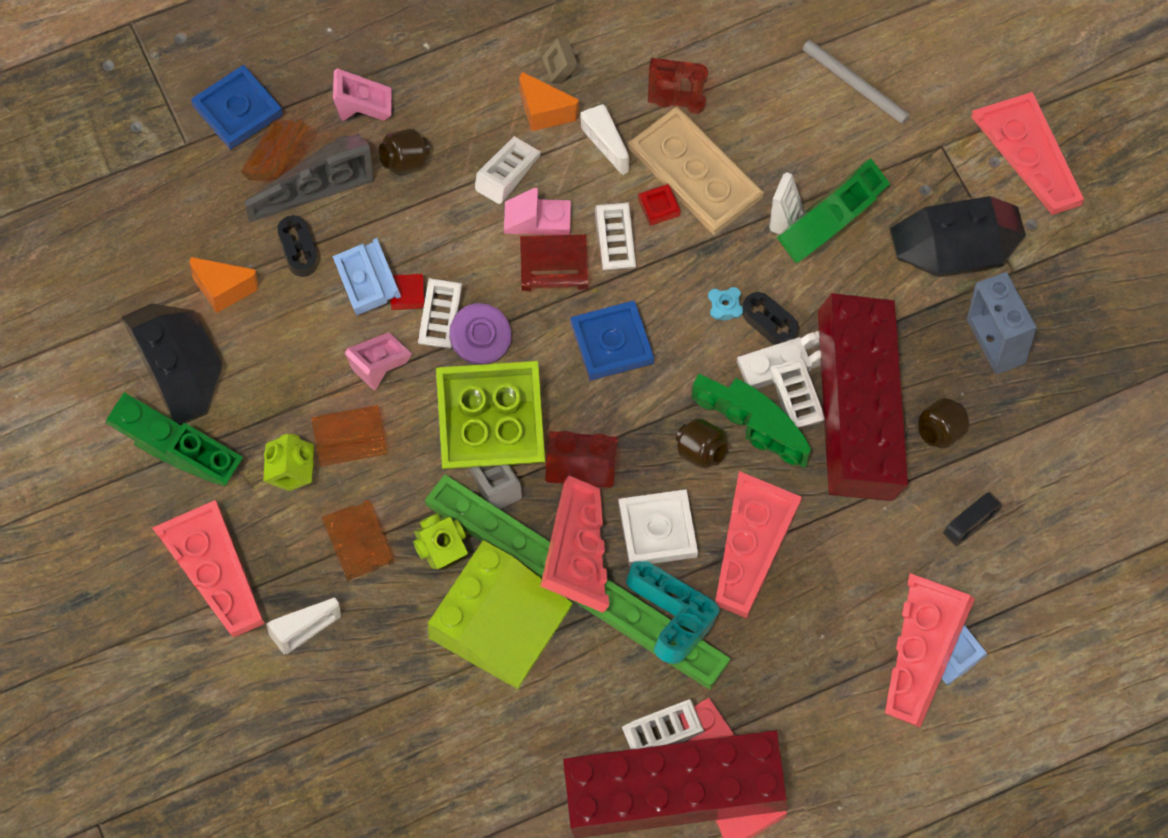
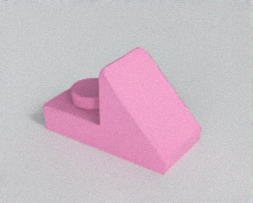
M338 68L334 70L333 100L342 121H345L356 112L382 121L391 116V87Z
M533 188L505 201L504 234L570 236L571 200L538 199V188Z
M388 332L347 348L345 355L351 369L373 390H376L385 373L407 364L412 353Z

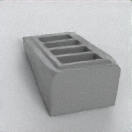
M509 465L496 466L487 471L484 470L492 466L468 468L484 499L498 509L521 500L520 482ZM503 476V478H501V479H499V480H497V481H494V482H492V483L489 484V482H491V481H493V480H496V479H498V478H500V477Z

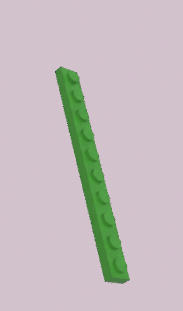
M445 474L425 499V506L442 517L450 516L452 521L457 519L464 531L482 542L484 540L513 556L542 579L550 542ZM608 579L604 586L605 595L609 596V607L604 613L572 600L653 654H655L654 646L661 631L671 621ZM701 640L683 661L677 664H669L711 690L730 664L731 658ZM673 641V644L671 646H674L676 644L678 645V643Z

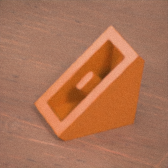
M524 72L521 73L519 76L520 96L531 131L577 120L579 117V99Z
M193 257L190 259L189 264L192 277L216 313L249 296L258 289L259 284L255 269Z

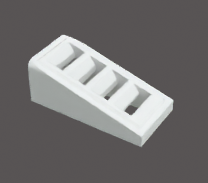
M602 104L581 112V128L622 175L628 173L629 155L606 106Z
M514 136L477 172L476 191L501 204L540 157L541 151ZM512 152L518 154L519 156L523 157L524 159L521 160V159L517 158L516 156L512 155Z
M787 172L783 174L772 202L769 228L770 231L778 234L783 232L804 213L793 175Z
M629 202L596 205L594 212L602 270L636 268ZM621 218L622 223L605 224V219ZM623 229V235L606 236V231ZM625 241V247L608 248L607 243ZM627 254V259L609 261V255Z
M429 278L418 344L451 349L449 329L454 316L459 310L462 283ZM434 294L453 296L452 301L434 299ZM432 305L451 308L450 314L431 311ZM430 318L449 321L448 326L429 323ZM427 331L446 332V339L427 336Z
M803 357L770 367L782 410L795 423L798 429L822 423L825 420L823 411ZM798 370L799 376L786 380L782 379L781 374ZM802 382V389L787 392L786 386ZM806 395L807 401L792 405L790 399ZM810 408V414L797 417L795 411Z
M332 598L266 623L269 636L281 652L287 655L341 618L339 602L336 598Z
M690 699L622 726L631 749L683 743L705 732ZM682 713H684L690 727L686 730L683 729L678 717ZM669 719L676 732L673 735H670L665 723ZM655 726L658 727L662 739L660 740L656 739L652 730ZM643 732L648 741V744L644 746L639 737V734Z

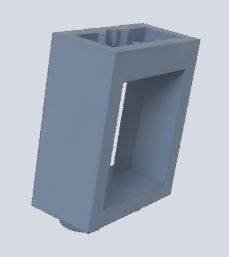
M1007 271L977 282L967 322L995 375L1026 363L1037 327ZM992 337L994 341L988 342L986 338Z

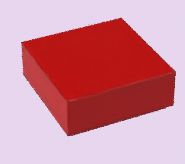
M669 184L638 194V201L649 226L680 216L681 210Z
M423 273L393 275L401 297L398 299L396 297L391 298V310L424 308Z

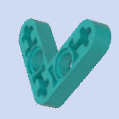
M636 561L632 563L626 577L628 587L675 616L661 631L654 646V653L664 662L671 664L680 663L711 630L720 612L719 606L709 597L649 562ZM666 592L675 594L679 598L669 596ZM680 626L687 627L691 629L694 633L687 632L683 630ZM673 641L678 643V645L676 644L674 646H671L673 644Z

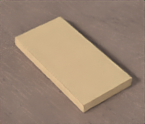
M678 106L628 142V149L664 185L669 184L673 194L713 235L717 234L763 198L764 192Z

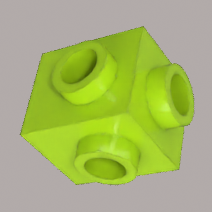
M283 434L280 438L266 443L263 481L287 491H292L311 483L314 466V444L301 440L295 434Z
M438 513L420 521L421 528L414 531L417 538L413 541L414 547L422 560L427 558L431 569H440L468 554L462 542L466 538L463 528L457 519L452 521L450 516L440 518ZM440 534L442 537V541L438 545L437 537Z

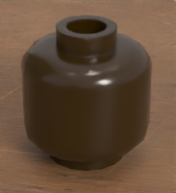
M415 129L388 133L383 139V143L379 145V157L382 165L386 169L389 168L394 174H403L422 169L426 162V156L430 154L427 139L421 137Z
M948 398L938 399L920 414L918 430L921 438L928 445L941 449L947 448L968 431L969 421L967 412L960 403Z
M694 419L688 424L681 426L677 432L678 454L683 459L700 468L707 469L713 465H718L726 456L728 451L726 434L721 428L704 419Z

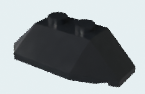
M992 196L924 207L890 228L897 260L904 263L908 262L914 267L937 277L1003 266L1026 237L1018 206Z
M152 303L122 316V321L172 420L182 426L183 423H189L208 414L210 402L216 390L223 365L195 310Z

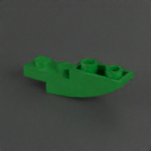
M872 158L858 166L825 197L816 201L776 238L794 262L798 263L877 199L876 196L888 187L890 182Z
M698 374L693 383L691 399L695 400L700 407L706 410L714 409L724 414L734 424L747 425L745 439L749 440L750 444L755 448L763 451L769 450L779 455L784 462L796 466L798 464L804 468L807 467L811 448L795 423L779 406L757 389L736 377L728 388L704 375Z
M123 392L105 424L134 440V446L191 475L224 487L243 459L241 455L186 423H183L182 426L125 392Z

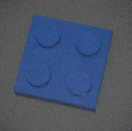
M244 64L191 99L192 106L230 150L283 115L282 108Z
M634 300L570 317V324L589 381L654 364V356Z

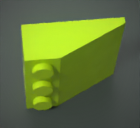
M538 361L436 368L442 470L545 463Z
M483 540L427 623L429 639L514 688L519 689L570 611L573 603L564 596L541 587L542 579L513 556Z

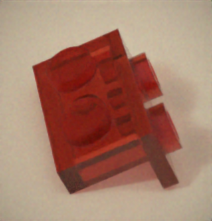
M550 431L546 455L545 481L548 483L564 484L570 475L595 487H613L618 437L605 434L590 435L570 431Z

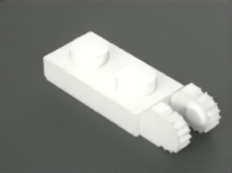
M819 331L809 333L802 339L798 337L737 357V364L745 383L755 389L773 384L774 381L770 371L771 366L802 357L808 372L812 368L821 366L820 350L814 352L809 357L806 350L820 345ZM797 369L781 374L783 380L799 375Z

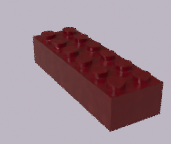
M831 293L818 309L829 495L894 501L908 486L895 300Z
M777 730L563 759L570 829L575 838L788 811Z

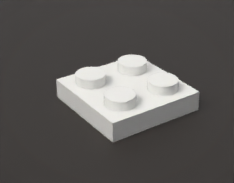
M686 489L618 500L629 567L636 561H646L655 564L697 558L698 550Z

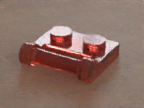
M651 58L648 103H655L662 107L671 105L687 107L688 111L694 114L703 112L706 107V98L703 92L704 84L708 79L707 67L699 63ZM682 78L689 79L691 91L682 90Z
M586 234L520 236L522 292L532 291V288L578 287V290H588ZM577 270V274L531 275V271Z

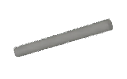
M808 40L805 43L803 51L901 124L908 120L910 114L813 41Z

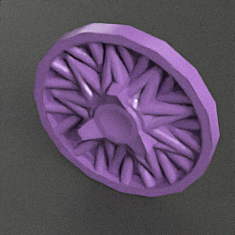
M475 303L465 306L454 316L450 324L449 339L453 350L461 359L475 365L490 364L496 362L506 353L511 343V328L507 318L500 310L489 304Z

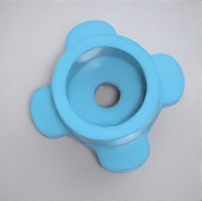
M731 287L729 290L724 291L712 289L708 293V299L712 302L710 315L717 320H730L740 317L743 313V307L739 304L740 290L736 287ZM727 301L729 304L723 305L722 303Z

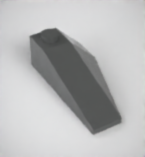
M358 133L352 136H341L334 142L323 146L245 201L249 223L374 182L368 143Z

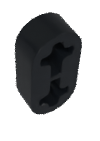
M287 216L279 222L277 227L279 241L287 265L294 275L299 277L309 276L317 269L318 262L307 224L299 216ZM289 228L296 230L298 241L293 242L291 234L288 233ZM298 251L303 252L304 258L307 259V264L301 265L300 261H298Z
M761 292L751 293L745 298L743 318L768 341L777 345L796 338L797 321L772 298ZM752 305L755 307L764 306L763 313L761 311L751 312ZM777 326L780 328L789 327L788 334L786 332L776 333Z
M988 492L952 520L945 528L943 534L954 546H958L988 523L1000 511L1003 504L991 492Z

